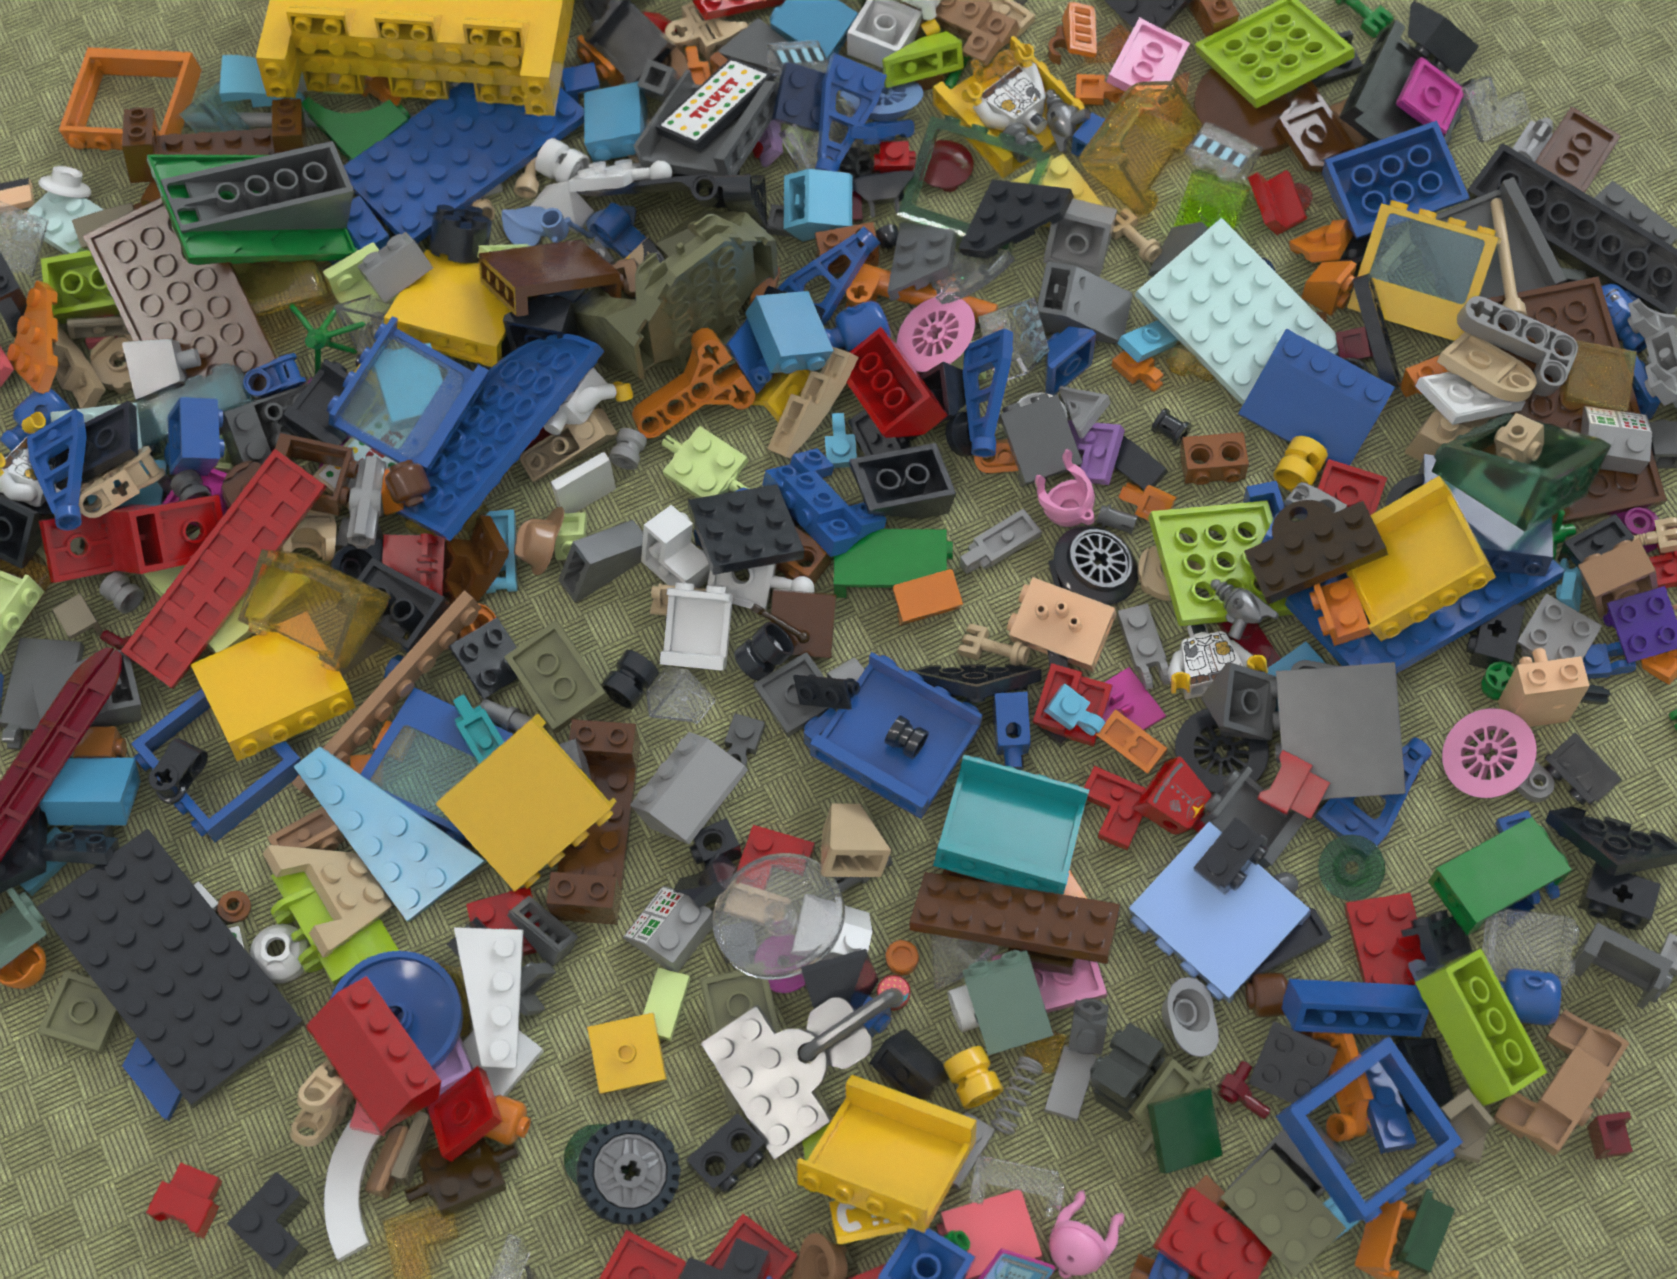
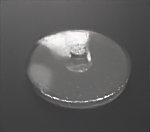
M772 854L748 863L731 877L726 890L718 896L714 906L713 932L724 956L734 967L743 973L762 979H784L801 974V967L820 962L829 954L842 932L845 919V904L834 877L822 876L821 864L799 854Z

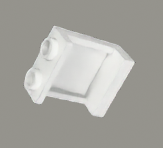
M676 582L675 588H667L666 595L669 596L664 651H661L660 664L722 671L726 669L733 593H725L726 587L707 585L706 591L694 590V584Z

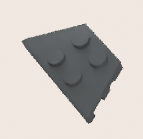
M906 222L900 223L887 291L890 301L899 299L898 292L914 285L916 290H919L933 281H939L951 275L957 241L954 230Z

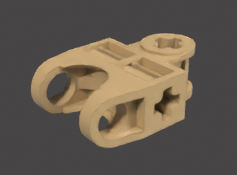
M692 2L681 7L682 19L669 23L665 34L677 45L676 48L684 56H686V52H684L683 45L685 47L696 46L698 54L701 53L704 59L710 62L709 57L715 53L714 49L717 52L749 25L746 22L724 21L725 17L705 21L699 10L696 12L695 8L697 7Z
M149 446L138 449L137 456L81 483L80 492L83 489L85 490L79 497L80 512L89 518L100 517L139 494L140 489L162 478L166 472L156 464L150 454L151 448ZM140 460L148 470L149 474H146L145 470L139 463ZM115 480H119L121 484L117 488H115L113 483ZM97 495L96 501L92 504H83L87 496Z
M309 510L275 555L278 561L290 562L292 551L302 547L314 550L319 557H322L323 561H331L334 557L336 544V522L334 515Z
M328 1059L309 1076L298 1092L297 1103L302 1110L292 1123L290 1137L295 1143L302 1146H316L324 1140L346 1118L348 1106L356 1100ZM302 1127H308L313 1129L315 1134L305 1136L298 1131Z

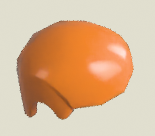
M35 943L1 968L0 983L15 989H26L34 986L42 979L45 973L46 953L38 943Z

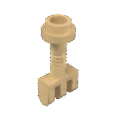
M1127 208L1120 211L1121 216L1116 215L1112 238L1117 240L1125 235L1140 249L1138 255L1142 260L1155 261L1162 252L1160 243L1156 239L1147 240L1134 228L1138 225V218Z
M1670 517L1654 520L1656 531L1633 535L1635 537L1634 540L1639 538L1642 546L1659 543L1661 553L1676 551L1677 528L1675 527H1677V518Z
M976 624L968 625L966 631L969 634H964L962 642L965 645H959L957 650L958 654L975 660H979L982 650L1010 658V664L1014 666L1019 664L1025 665L1030 656V647L1025 646L1024 642L1016 641L1012 646L988 639L990 634L988 628Z

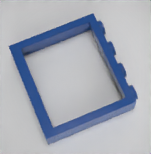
M200 689L131 743L138 753L133 758H135L145 772L150 768L153 770L159 762L152 752L211 707L203 690ZM285 741L270 747L280 758L281 762L211 818H208L187 793L179 802L173 805L182 815L188 812L194 818L190 824L201 837L207 833L214 843L217 842L299 775L294 766L301 759Z
M1390 1037L1371 1045L1275 1116L1349 1224L1364 1219L1367 1223L1382 1213L1380 1209L1382 1204L1386 1201L1392 1204L1402 1198L1407 1193L1404 1187L1411 1182L1416 1185L1432 1174L1429 1168L1435 1163L1441 1166L1451 1160L1456 1155L1453 1150L1463 1143ZM1379 1062L1437 1146L1364 1201L1306 1115Z

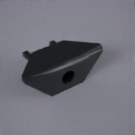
M890 171L853 178L852 189L868 201L871 217H876L875 205L895 203V213L900 214L899 202L905 200L904 189L915 176V171Z

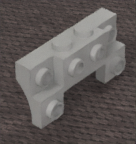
M1638 298L1628 303L1631 316L1628 317V322L1635 334L1640 332L1644 337L1649 353L1647 356L1649 365L1645 366L1648 379L1644 381L1649 394L1652 397L1657 396L1664 406L1673 402L1677 408V316L1656 312L1644 305Z

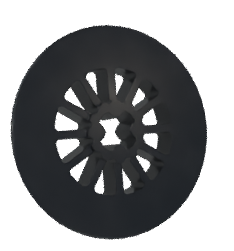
M1079 526L1065 532L1055 546L1054 565L1062 583L1071 592L1106 605H1111L1125 600L1134 591L1138 581L1136 559L1127 544L1112 532L1096 526ZM1102 544L1106 546L1105 550L1102 549ZM1109 549H1111L1114 553L1109 554ZM1099 560L1102 562V564L1096 565L1093 561L1096 562Z
M1208 708L1193 714L1183 723L1176 737L1175 755L1184 759L1210 792L1221 793L1225 788L1222 784L1226 776L1222 775L1223 766L1228 774L1234 770L1232 765L1240 770L1249 766L1253 770L1249 777L1255 782L1263 774L1269 757L1267 740L1241 738L1242 740L1234 743L1232 741L1235 737L1225 738V736L1221 735V732L1220 737L1216 736L1213 729H1219V726ZM1207 732L1211 740H1209L1202 734ZM1199 742L1203 746H1195L1194 744ZM1217 746H1222L1224 751H1228L1226 757H1221L1216 752ZM1242 747H1247L1248 751H1246V750H1237V749H1240V748H1242ZM1195 754H1203V756L1196 758ZM1238 758L1248 759V762L1244 763ZM1211 761L1206 769L1200 766V764ZM1215 765L1218 766V775L1209 773Z

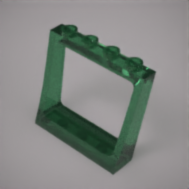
M945 115L944 120L931 116L913 169L915 176L907 186L897 214L898 216L926 226L952 229L955 235L964 237L970 223L917 206V199L937 136L941 131L954 133L1037 160V166L1029 184H1042L1054 157L1051 154L1042 152V145L1027 141L1026 145L1023 146L1015 143L1016 137L1000 132L999 136L995 137L987 134L988 128L972 123L970 129L961 126L962 120ZM1012 241L999 248V250L1011 253L1015 245Z

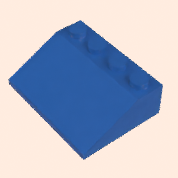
M1437 121L1336 155L1324 161L1322 175L1335 205L1342 217L1347 219L1348 227L1355 239L1371 235L1381 203L1390 205V201L1394 200L1408 204L1407 211L1418 214L1420 208L1437 212L1469 200V195ZM1392 213L1387 219L1385 229L1414 219Z
M1286 328L1238 415L1289 443L1295 436L1310 437L1322 444L1327 450L1328 457L1325 463L1330 459L1350 466L1395 387Z

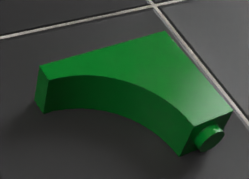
M309 96L302 101L303 110L330 141L334 142V145L349 161L376 142L385 139L406 124L411 118L410 114L401 104L396 107L390 99L376 108L359 113H340L326 109L314 102Z

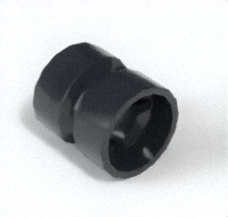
M766 622L752 635V640L748 638L735 650L734 657L740 669L747 676L759 681L773 672L776 665L782 664L793 654L794 645L788 634L781 627L772 622Z
M626 650L615 664L617 671H610L601 685L611 700L624 708L633 710L644 695L642 689H648L659 671L643 655L633 650Z

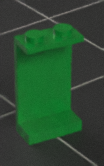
M880 529L863 537L846 553L834 556V594H836V598H847V587L893 588L896 584L949 570L947 569V560H953V541H947V529Z
M1531 816L1437 867L1428 883L1468 936L1477 931L1485 919L1553 882L1556 886L1560 885L1572 869L1569 867L1566 857L1557 851L1548 839L1545 829L1538 825Z

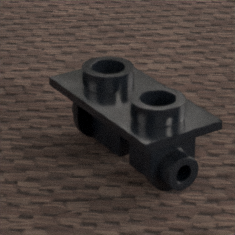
M813 674L808 676L793 675L800 705L851 710L850 698L857 695L860 691V684L853 678L837 679L817 677Z

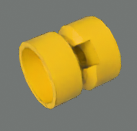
M1295 436L1287 447L1285 456L1281 458L1274 471V479L1280 486L1290 492L1301 482L1312 486L1316 480L1317 473L1320 472L1328 457L1327 450L1322 444L1310 437Z
M975 1046L959 1052L944 1063V1069L951 1083L958 1084L956 1093L963 1108L966 1110L981 1106L1003 1092V1087L996 1073L988 1070L991 1062L983 1046Z

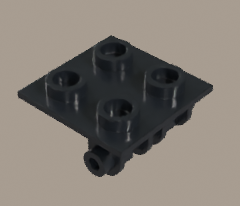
M498 617L448 646L452 651V656L456 657L462 667L461 670L465 671L467 679H470L478 691V696L480 695L482 699L490 697L499 689L518 679L504 657L517 647Z
M1273 1021L1249 1084L1285 1101L1294 1103L1326 1079L1338 1049L1331 1047V1043L1325 1039H1313Z

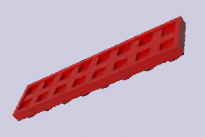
M274 449L121 649V652L170 688L175 689L191 668L190 664L197 660L327 486Z

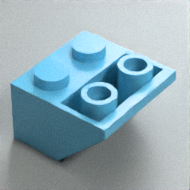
M806 169L784 176V229L804 242L815 239V232L852 226V175L850 173Z

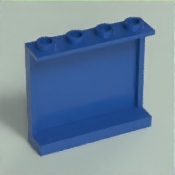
M871 652L869 664L857 680L860 684V691L857 695L850 698L852 709L837 710L821 735L817 733L811 741L810 755L922 819L980 729L982 714L979 713V710L974 705L968 702L961 703L952 698L946 689L939 686L933 687L924 682V679L916 672L910 670L906 672L897 667L891 658L885 655L878 656ZM900 715L910 720L911 725L914 726L913 729L922 727L929 732L923 748L914 759L903 754V747L892 748L884 743L889 729Z

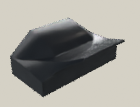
M716 853L709 860L703 871L680 878L673 891L690 896L700 908L726 890L736 866L729 857Z

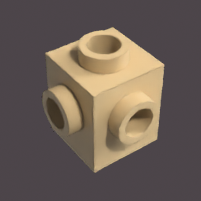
M1516 413L1505 427L1502 426L1495 435L1494 443L1496 444L1497 458L1506 465H1514L1524 470L1531 460L1535 461L1541 454L1544 445V425Z

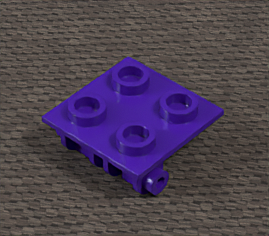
M1665 586L1606 603L1608 612L1603 616V621L1607 627L1612 626L1615 628L1627 663L1677 649V619Z

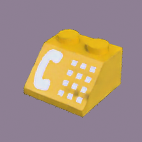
M836 1199L835 1201L828 1202L837 1245L907 1231V1228L897 1222L881 1216H874L866 1210L853 1205L840 1203Z

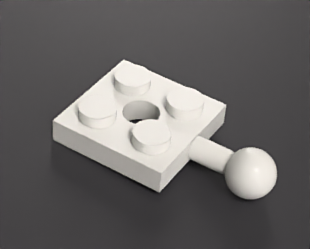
M632 159L619 160L615 162V165L607 166L604 161L588 164L589 168L579 170L578 175L569 180L570 192L621 188L637 180L671 178L672 168L665 161H656L650 168H641L640 163H632Z
M776 564L748 569L750 573L748 581L738 580L735 577L734 571L713 575L710 569L707 584L726 587L725 593H733L732 604L750 609L756 603L767 610L771 588L814 592V584L808 577L799 576L791 580L775 576Z

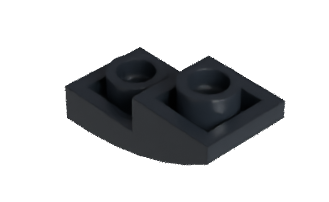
M1123 435L1114 469L1122 473L1129 482L1141 488L1142 491H1145L1148 485L1155 487L1168 473V470Z

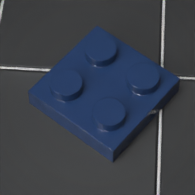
M785 62L783 64L772 120L819 133L822 82L825 73L791 62Z

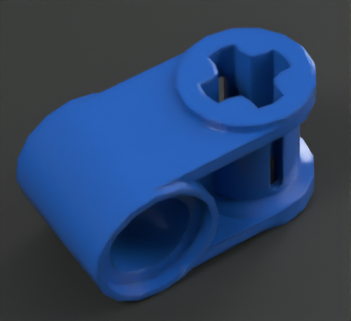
M290 353L278 357L270 363L251 369L244 376L243 384L248 393L263 399L297 388L307 381L305 377L301 376L295 362L297 359L296 353ZM259 376H264L267 381L266 387L262 391H255L253 386L254 380Z

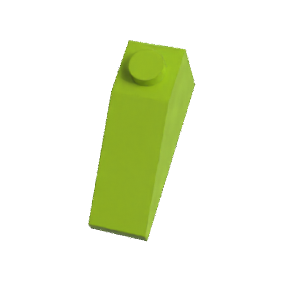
M948 31L921 37L883 58V74L887 75L884 86L889 88L963 69L962 41Z

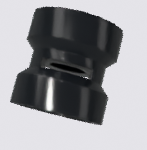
M900 715L889 729L884 743L892 748L903 747V754L914 759L923 748L929 732L922 727L913 729L914 726L911 725L910 720Z

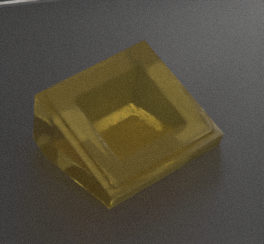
M1052 1031L1053 1036L1027 1043L1023 1055L1039 1062L1043 1067L1042 1071L1053 1074L1066 1040V1035Z

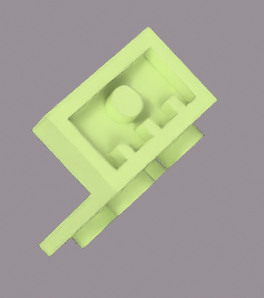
M374 242L322 271L330 292L353 323L365 322V326L359 328V330L383 318L398 296L397 294L387 302H384L368 284L358 268V265L363 263V259L368 254L379 251Z

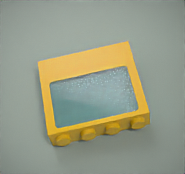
M1394 200L1390 201V205L1381 203L1357 277L1368 273L1371 275L1385 320L1455 341L1465 332L1458 326L1457 315L1469 299L1480 296L1496 246L1501 243L1502 238L1495 237L1496 230L1478 225L1477 231L1465 228L1467 222L1449 217L1448 222L1437 220L1438 213L1420 208L1418 214L1407 211L1408 204ZM1353 288L1347 308L1361 312L1355 289Z

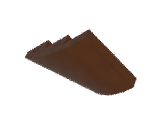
M479 515L470 540L452 538L451 541L446 540L443 596L448 597L450 605L463 591H466L478 602L492 585L506 561L510 551L491 516Z

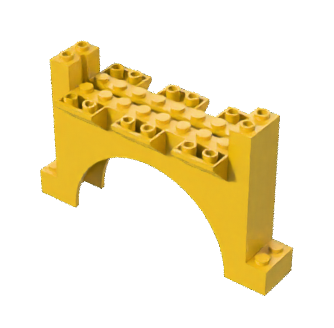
M270 0L256 53V61L266 95L270 97L296 98L301 73H303L307 90L345 94H364L365 76L388 77L392 96L427 98L431 100L449 99L450 81L456 83L466 82L474 84L477 102L524 105L526 114L555 116L575 0Z

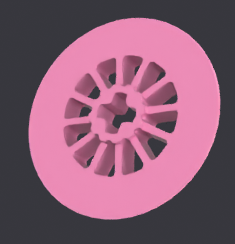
M943 295L928 299L914 308L905 318L898 332L897 345L916 371L926 372L943 361L951 364L962 355L973 337L975 328L973 311L964 300L955 296Z
M1503 709L1478 710L1462 718L1450 730L1443 745V767L1452 784L1468 795L1479 798L1502 796L1516 789L1529 776L1536 760V741L1528 724L1518 715ZM1496 730L1493 739H1491L1490 731ZM1484 732L1485 740L1481 742L1477 735ZM1503 733H1507L1508 735L1501 740ZM1471 740H1475L1478 743V746L1473 747L1470 746L1469 743L1471 742ZM1512 742H1516V746L1508 747ZM1490 748H1493L1497 755L1492 756L1491 761H1488L1483 754L1489 753ZM1466 751L1474 753L1473 755L1464 756ZM1517 754V758L1515 759L1507 756ZM1473 763L1469 768L1466 769V764ZM1502 763L1512 764L1513 766L1508 771ZM1499 767L1504 772V775L1497 778L1496 768ZM1490 769L1491 779L1485 780ZM1480 770L1478 777H1474L1473 775Z

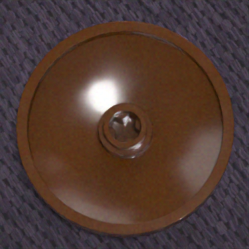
M1211 68L1203 76L1196 89L1194 99L1196 123L1204 136L1247 157L1275 154L1289 147L1275 124L1302 85L1256 109L1219 73Z

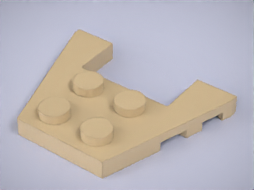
M276 845L267 846L263 852V856L276 877L304 871L331 915L333 921L315 925L309 932L323 958L329 956L338 946L348 942L360 930L363 931L377 921L393 906L381 885L357 853Z

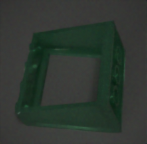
M1506 413L1495 419L1491 418L1487 423L1480 427H1474L1470 432L1457 436L1455 440L1447 444L1443 443L1434 455L1436 462L1432 472L1438 476L1440 475L1442 479L1526 532L1587 495L1612 446L1611 444L1597 437L1538 422L1544 425V445L1539 457L1535 461L1531 460L1529 463L1531 465L1482 452L1483 449L1495 444L1494 438L1497 431L1502 426L1505 427L1514 416Z

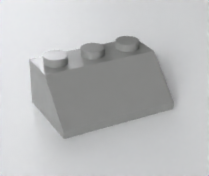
M688 732L679 741L677 747L667 760L659 766L657 772L646 786L639 791L630 806L650 829L690 844L748 769L710 739Z

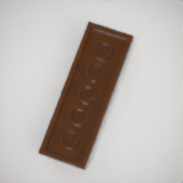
M925 872L909 925L910 931L1108 964L1120 915V904Z

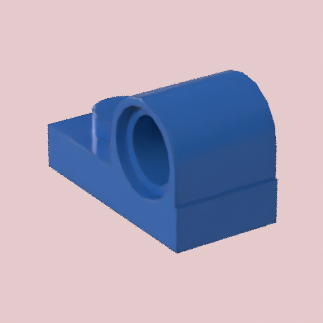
M613 202L590 226V231L623 259L647 238L631 225L632 220L627 212Z

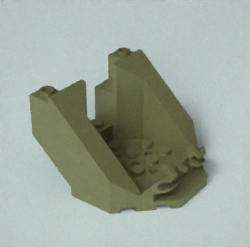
M699 210L655 242L656 248L667 259L660 263L656 253H649L645 256V261L638 266L635 273L636 300H632L624 291H621V298H613L598 286L572 304L578 327L577 336L599 344L604 353L600 356L598 362L603 367L633 371L639 379L645 378L644 372L650 367H679L684 372L693 349L691 338L701 328L712 329L723 345L727 347L726 343L737 331L735 313L757 286L769 277L775 280L778 275L776 240L746 212ZM706 345L705 348H708L713 353L710 345Z

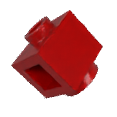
M909 141L881 142L880 153L874 154V171H880V173L915 171L916 176L915 151H909Z

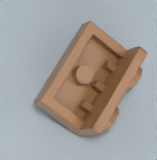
M323 807L267 837L271 845L334 851L340 843L345 841L337 825Z

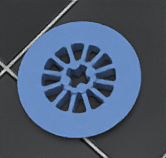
M915 81L889 88L883 85L879 101L868 119L892 120L906 115L912 107L922 100L923 90L921 86L915 83ZM841 90L840 96L843 102L856 112L860 105V99Z

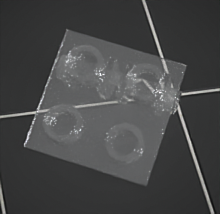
M0 201V252L12 272L19 273L21 271L34 276L49 221Z

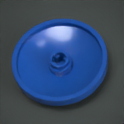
M409 951L380 953L355 965L337 984L331 998L337 992L367 976L433 1070L440 1066L455 1047L463 1022L461 997L455 983L446 970L434 960Z

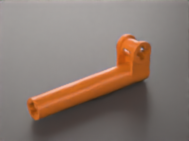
M864 263L850 287L846 290L847 302L845 309L866 301L876 302L878 295L889 298L887 291L891 271ZM928 284L919 290H916L914 285L899 291L900 298L896 299L897 301L918 306L933 297L943 295L955 296L964 300L971 307L975 323L988 327L993 326L998 311V304L933 284Z

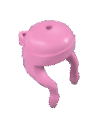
M1068 449L1063 453L1062 461L1065 468L1070 471L1076 480L1062 482L1052 488L1047 494L1045 491V478L1041 475H1036L1035 484L1037 486L1038 500L1050 521L1061 527H1074L1081 523L1091 525L1095 521L1093 512L1095 495L1092 483L1083 469L1072 463L1073 453Z
M1084 1190L1077 1192L1074 1202L1061 1210L1050 1235V1254L1054 1263L1059 1268L1060 1276L1063 1278H1070L1071 1275L1084 1276L1097 1271L1115 1249L1118 1243L1119 1227L1124 1223V1213L1114 1215L1111 1219L1108 1235L1104 1241L1089 1226L1078 1221H1070L1069 1219L1085 1204L1086 1195Z

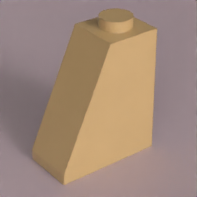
M832 803L822 829V876L881 877L891 849L861 804Z

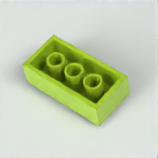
M90 250L41 259L43 282L48 283L57 292L58 303L55 306L52 305L53 318L58 319V323L65 324L67 319L120 314Z
M1482 949L1458 958L1415 982L1420 991L1421 998L1427 1004L1438 1030L1442 1033L1455 1062L1459 1065L1468 1082L1471 1093L1482 1106L1515 1094L1547 1073Z

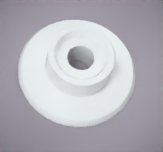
M55 166L52 176H44L38 181V184L43 189L57 195L72 198H85L91 195L90 188L81 182L83 174L74 168Z

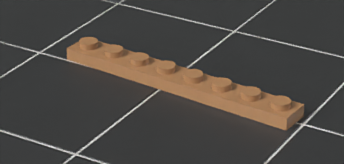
M463 591L323 748L347 764L351 753L358 746L367 742L371 736V731L379 722L386 720L391 715L393 706L413 690L414 683L419 677L433 668L436 658L444 650L449 649L448 646L456 641L457 635L461 630L475 621L478 611L482 608L476 600L466 591ZM298 775L292 784L309 798H312L314 794L301 776Z

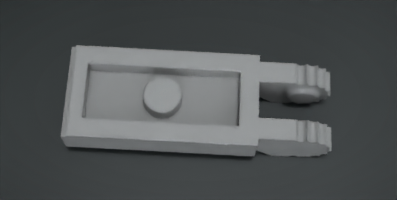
M1148 603L1119 610L1117 618L1134 669L1138 671L1145 690L1153 688V679L1148 668L1157 666L1163 685L1171 684L1167 674L1169 669L1166 662L1167 658Z

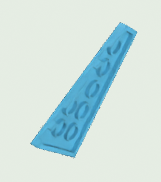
M322 747L315 749L294 766L406 921H412L487 862L484 858L465 847L464 844L436 827L435 824L382 790L381 787L366 779Z

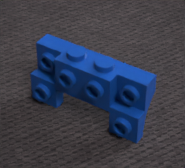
M818 449L793 454L791 464L765 470L762 485H778L789 514L830 557L846 553L860 539L885 527L887 519L883 515L868 514L864 502L849 506L822 479L832 475L834 465Z

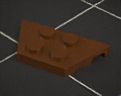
M1312 80L1302 85L1275 124L1305 171L1322 172L1325 159L1356 149Z

